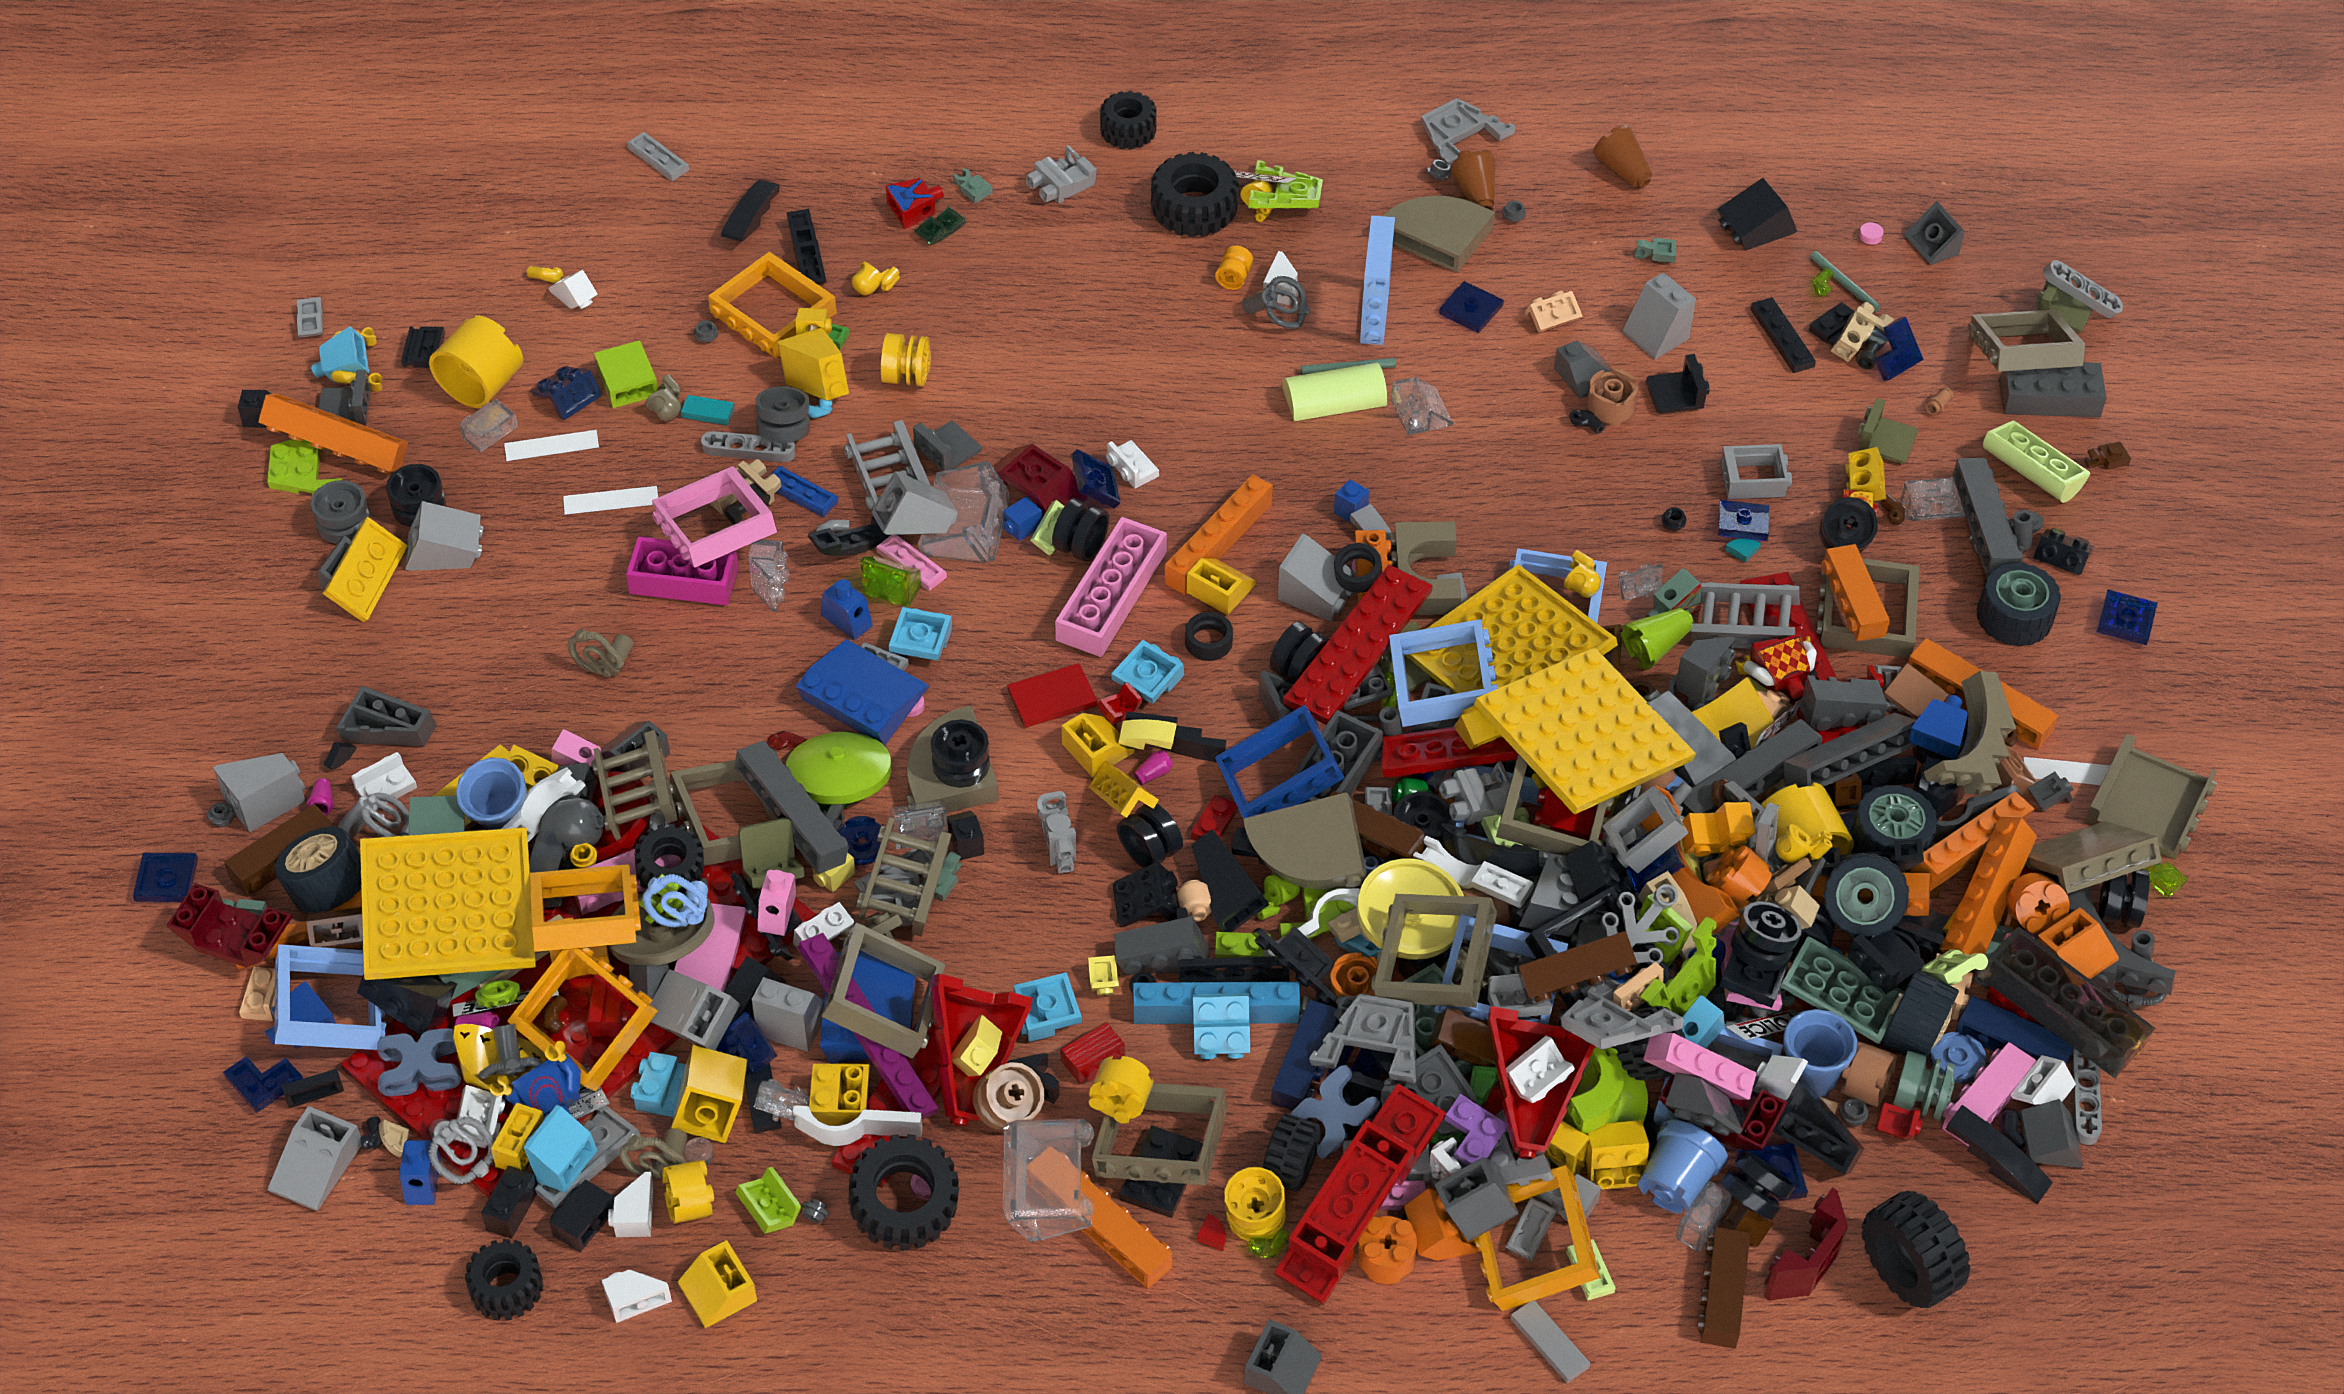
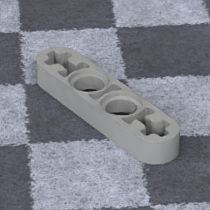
M2054 260L2044 267L2043 274L2048 282L2103 316L2113 318L2122 312L2123 304L2119 297L2061 261ZM2071 279L2076 283L2077 288L2071 283ZM2089 291H2091V292L2095 295V298H2096V299H2094V298L2090 295V292H2089Z
M710 431L701 438L703 452L711 456L759 459L774 462H789L796 456L794 442H771L763 439L760 435ZM734 443L743 444L742 447L738 449L730 447ZM758 445H764L767 447L765 450L757 451L754 449Z
M2081 1045L2074 1050L2071 1058V1076L2076 1083L2072 1089L2073 1119L2078 1142L2092 1145L2097 1142L2102 1131L2099 1056L2097 1051L2091 1046ZM2081 1056H2085L2086 1060L2089 1061L2086 1069H2083L2084 1060ZM2081 1078L2089 1079L2093 1086L2090 1088L2083 1087L2078 1080ZM2089 1102L2094 1107V1110L2084 1111L2079 1103ZM2086 1121H2090L2089 1131L2092 1134H2087L2086 1129H2083Z

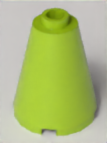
M1677 608L1628 622L1622 625L1621 628L1624 631L1620 633V636L1630 658L1635 656L1640 661L1637 665L1644 670H1648L1692 630L1694 621L1692 615L1687 610L1684 611L1682 608Z

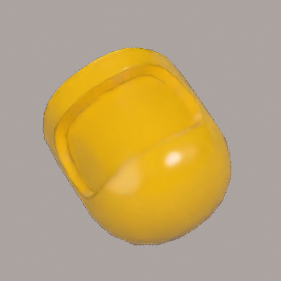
M1255 179L1242 189L1240 196L1244 203L1249 206L1251 190L1273 193V188L1268 181ZM1254 208L1257 209L1256 220L1258 222L1264 221L1270 215L1273 208Z
M863 261L860 265L861 269L853 275L851 283L856 292L867 296L871 295L879 286H881L883 292L889 291L900 279V272L897 268L892 267L890 270L887 269L880 273L869 263Z
M1576 550L1572 555L1573 561L1570 564L1572 571L1564 581V588L1579 593L1581 597L1589 598L1594 596L1600 589L1601 578L1594 571L1595 564L1593 559Z
M1790 824L1786 828V833L1776 841L1775 850L1780 859L1787 863H1795L1808 853L1812 860H1817L1832 847L1830 842L1832 835L1827 830H1824L1822 833H1817L1810 837L1798 826Z

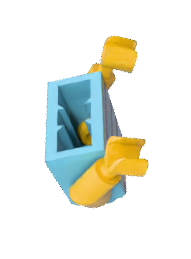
M350 326L343 331H337L330 340L320 346L321 361L311 366L314 375L317 378L326 375L334 383L351 384V381L355 380L356 370H366L368 374L369 368L365 345H376L377 340L374 330L367 327L362 330V333H359L358 330H354ZM372 373L368 377L370 388L374 392H379L382 390V376L379 373Z

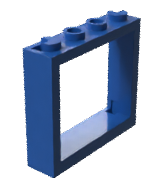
M1306 705L1301 706L1215 757L1243 818L1299 805L1345 778L1316 720ZM1311 730L1325 759L1248 803L1235 774Z

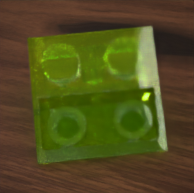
M877 556L862 557L860 565L863 593L871 597L890 601L896 605L910 607L921 588L920 570Z

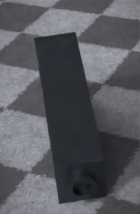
M1213 829L1200 836L1196 842L1191 844L1202 882L1208 887L1211 898L1210 908L1214 921L1222 932L1235 931L1270 905Z

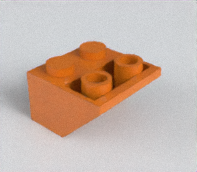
M2081 907L2038 935L2039 957L2076 989L2119 960L2116 951L2100 924Z
M1428 1188L1404 1205L1408 1221L1412 1224L1416 1234L1419 1255L1440 1261L1479 1252L1475 1239L1468 1241L1445 1210L1437 1191Z

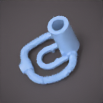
M675 874L666 875L658 879L653 877L648 883V889L643 894V906L656 923L667 927L676 928V926L682 927L688 924H698L704 918L708 903V887L701 881L689 882ZM675 882L680 886L682 885L686 889V893L684 895L680 892L671 891L662 896L661 906L663 910L676 918L668 920V918L666 919L659 915L653 908L651 897L666 887V884ZM670 898H677L683 902V907L678 912L675 908H671L666 901Z

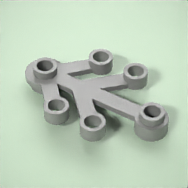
M1669 884L1661 885L1654 893L1655 902L1637 924L1633 906L1635 904L1634 895L1630 892H1623L1618 897L1617 905L1622 909L1625 931L1632 947L1635 944L1663 942L1670 946L1679 940V931L1674 927H1668L1660 931L1645 932L1663 908H1670L1676 903L1678 892L1675 887ZM1666 894L1669 897V902H1663L1660 895ZM1622 897L1629 898L1630 905L1623 904ZM1612 912L1606 913L1600 921L1601 927L1606 930V937L1617 934L1616 927L1619 919ZM1605 918L1613 919L1614 925H1607ZM1666 932L1673 933L1675 939H1667ZM1651 948L1647 952H1634L1637 964L1647 963L1652 965L1655 962L1659 964L1663 960V953L1658 948ZM1649 954H1657L1658 961L1651 960Z

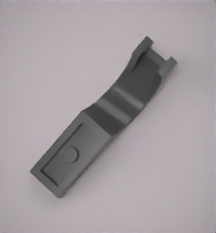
M2012 785L1995 790L1987 796L1968 798L1963 815L1960 818L1952 821H1938L1934 841L1943 840L2014 791L2020 795L2021 792L2018 787Z

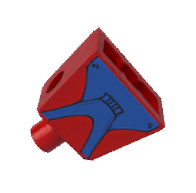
M921 178L885 185L887 203L904 229L933 216L936 213L935 201L944 198L940 185L928 188Z

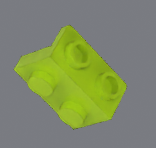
M773 1167L766 1168L761 1179L738 1185L735 1192L764 1234L793 1226L801 1209L797 1198L793 1196Z

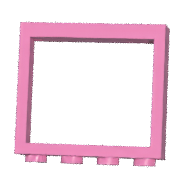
M734 466L652 500L655 510L652 517L655 523L661 525L665 536H670L675 549L679 548L683 559L689 560L694 568L777 533L772 512ZM732 493L752 516V518L693 543L688 540L673 521V518Z

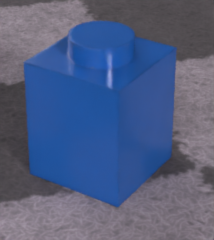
M1349 479L1335 493L1334 514L1352 523L1350 521V514L1369 505L1370 490Z
M1027 496L1003 510V527L1009 535L1012 534L1018 541L1035 532L1042 520V510Z

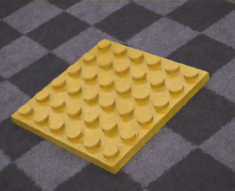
M1519 564L1428 627L1434 628L1481 619L1482 628L1488 629L1490 644H1487L1486 648L1491 647L1493 662L1488 664L1489 666L1494 665L1496 681L1491 683L1492 685L1497 684V689L1594 647L1602 655H1605L1618 645L1616 637ZM1477 642L1405 654L1408 659L1439 684L1450 688L1454 694L1484 689Z
M1595 647L1479 696L1474 703V706L1574 815L1691 762L1696 755L1691 747L1650 705L1646 704L1648 702Z
M527 827L360 839L365 980L536 967L532 931Z

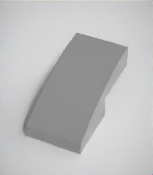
M321 297L297 300L299 338L323 335Z
M1371 504L1350 514V521L1358 530H1385L1386 540H1390L1391 530Z

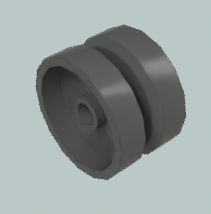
M780 386L763 390L757 395L755 399L757 412L756 430L763 439L771 442L787 443L800 440L808 435L810 430L808 413L810 410L809 398L805 392L794 387Z
M345 480L329 482L319 487L311 497L310 506L318 534L328 542L338 544L343 536L348 537L352 541L362 521L366 517L371 519L364 491L356 483Z

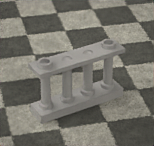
M903 420L893 422L894 432L891 433V436L860 444H855L851 433L846 434L847 445H844V451L847 459H852L867 496L865 501L869 511L874 509L880 496H877L874 488L887 485L893 473L870 479L867 473L868 470L901 462L906 467L905 470L899 471V473L930 485ZM891 445L894 447L898 446L899 448L898 453L864 462L860 456V453Z
M1701 583V602H1704L1702 623L1692 624V643L1695 640L1732 637L1735 639L1734 648L1751 649L1752 643L1776 638L1781 640L1795 635V627H1789L1791 605H1800L1799 586ZM1714 602L1729 603L1727 625L1712 624ZM1740 603L1755 604L1752 626L1737 625ZM1765 604L1781 605L1778 627L1763 626Z

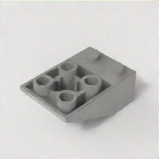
M669 969L653 997L651 1005L658 1012L650 1022L697 1046L715 1051L740 1004L732 996L714 987Z
M308 1106L292 1129L269 1184L268 1191L318 1211L362 1146L358 1126Z

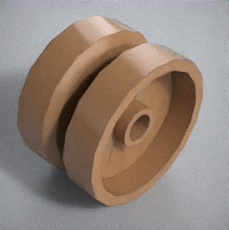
M1009 1062L987 1072L977 1081L973 1091V1105L977 1116L984 1124L995 1130H1010L1032 1120L1040 1112L1044 1102V1088L1040 1077L1032 1068L1022 1063Z

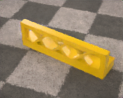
M1104 761L1088 788L1126 818L1138 800L1151 808H1154L1159 799L1126 773Z

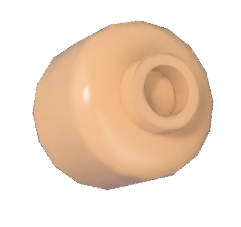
M1199 880L1185 882L1177 892L1179 907L1188 910V917L1192 916L1195 921H1202L1212 913L1208 887Z

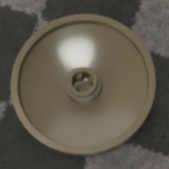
M644 892L638 894V901ZM707 897L708 903L701 923L688 924L682 927L676 926V928L656 923V921L650 924L645 920L648 912L639 905L641 930L635 931L636 943L608 945L611 953L618 960L629 965L655 966L676 961L690 954L708 938L714 927L715 915L710 900ZM624 903L612 916L625 915ZM663 911L660 915L667 919L664 914L665 911Z

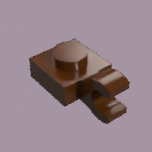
M2119 441L2099 445L2098 449L2092 448L2088 450L2091 458L2084 460L2088 468L2104 464L2108 470L2129 465L2131 457Z

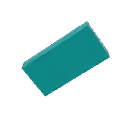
M688 395L681 410V418L728 426L735 409L734 402Z

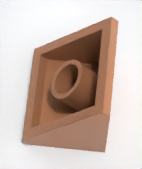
M1908 663L1883 693L1888 700L1915 720L1920 717L1932 700L1937 699L1945 702L1950 695Z
M2006 745L2009 757L2001 760L2000 765L1996 767L2002 783L1996 789L2016 785L2021 792L2020 796L2029 794L2028 787L2038 781L2016 750Z

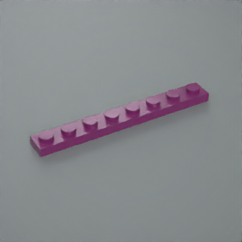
M824 933L801 941L798 949L827 994H829L840 957ZM851 976L845 999L876 1013ZM853 1032L904 1112L921 1113L922 1119L936 1113L937 1105L903 1054Z

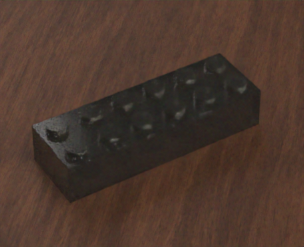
M2017 927L1987 958V967L1981 970L1978 977L2113 1078H2116L2143 1049L2155 1030L2154 1026L2020 927Z

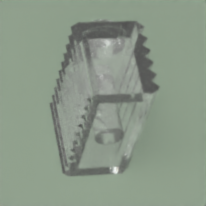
M495 398L490 403L484 404L475 414L465 417L459 426L463 440L481 453L516 429L518 423L516 413Z
M1708 1181L1680 1220L1676 1233L1677 1240L1696 1251H1702V1247L1707 1243L1708 1237H1711V1234L1719 1226V1222L1727 1212L1732 1197L1731 1193Z

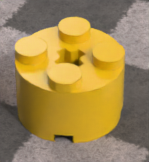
M1113 1056L1107 1057L1101 1062L1090 1088L1089 1105L1093 1109L1100 1110L1104 1114L1113 1117L1117 1122L1126 1124L1130 1119L1138 1117L1143 1112L1154 1081L1153 1078L1150 1079L1149 1077L1150 1071L1138 1060L1127 1056H1122L1120 1060H1112Z
M704 1160L662 1168L663 1184L668 1183L666 1184V1193H664L665 1202L673 1224L713 1215L711 1202L714 1201V1194L711 1184L706 1185L704 1177H707V1167Z

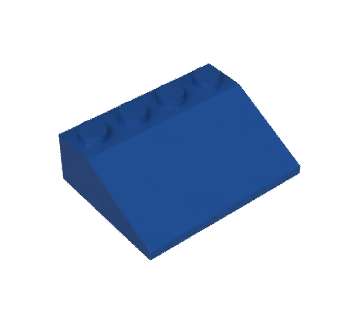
M846 639L814 663L798 682L796 688L803 701L857 732L878 740L885 746L929 686Z
M859 951L852 977L876 1014L912 1030L916 976L863 951ZM825 991V997H824V1007H825V1003H826V1000H827V997H828V994H827L826 991ZM825 1018L822 1019L820 1047L830 1064L870 1059L851 1030Z

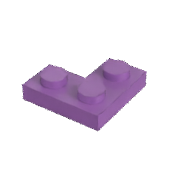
M1462 1094L1458 1096L1444 1118L1445 1121L1467 1134L1454 1154V1158L1466 1166L1482 1157L1488 1158L1508 1128L1507 1123Z

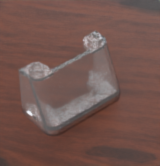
M988 461L937 472L932 487L947 494L958 511L957 519L954 525L949 527L947 533L921 534L918 541L920 551L927 557L977 563L994 561L1003 528V510L1008 507L1009 492L1006 485Z
M1021 1119L1005 1124L1003 1211L1008 1223L1030 1243L1092 1227L1094 1206L1092 1200L1081 1192V1147L1090 1146L1091 1140L1094 1138V1131L1091 1124L1087 1123L1084 1119Z

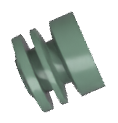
M1907 1051L1893 1105L1911 1111L1916 1101L1921 1102V1116L1926 1117L1929 1105L1935 1106L1932 1119L1939 1121L1942 1113L1948 1107L1955 1083V1064L1948 1062L1944 1074L1939 1073L1940 1059H1936L1931 1070L1925 1069L1926 1055Z

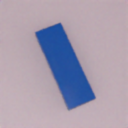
M778 466L772 472L781 480L782 487L777 493L822 517L838 503L837 495L781 466Z

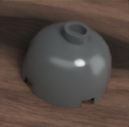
M571 798L558 802L556 806L560 807L558 812L553 813L552 818L553 830L559 843L564 842L565 846L568 847L564 848V850L571 852L575 845L584 843L594 846L601 838L604 827V817L597 806L591 801L582 798Z

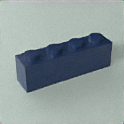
M1973 995L1956 1029V1032H1960L1959 1035L1974 1037L1982 1044L1983 1048L1995 1052L1998 1048L2002 1050L2010 1042L2035 1060H2038L2043 1055L2062 1060L2066 1066L2076 1045V1042L2064 1035L2056 1034L2043 1028L2038 1023H2032L2011 1011H2006L1985 999H1980Z
M1309 999L1273 1085L1271 1104L1293 1111L1303 1100L1315 1097L1316 1089L1313 1088L1316 1081L1321 1082L1325 1067L1311 1065L1309 1058L1314 1051L1317 1052L1324 1044L1323 1039L1326 1035L1332 1033L1340 1024L1339 1019H1336L1334 1016L1337 1008Z

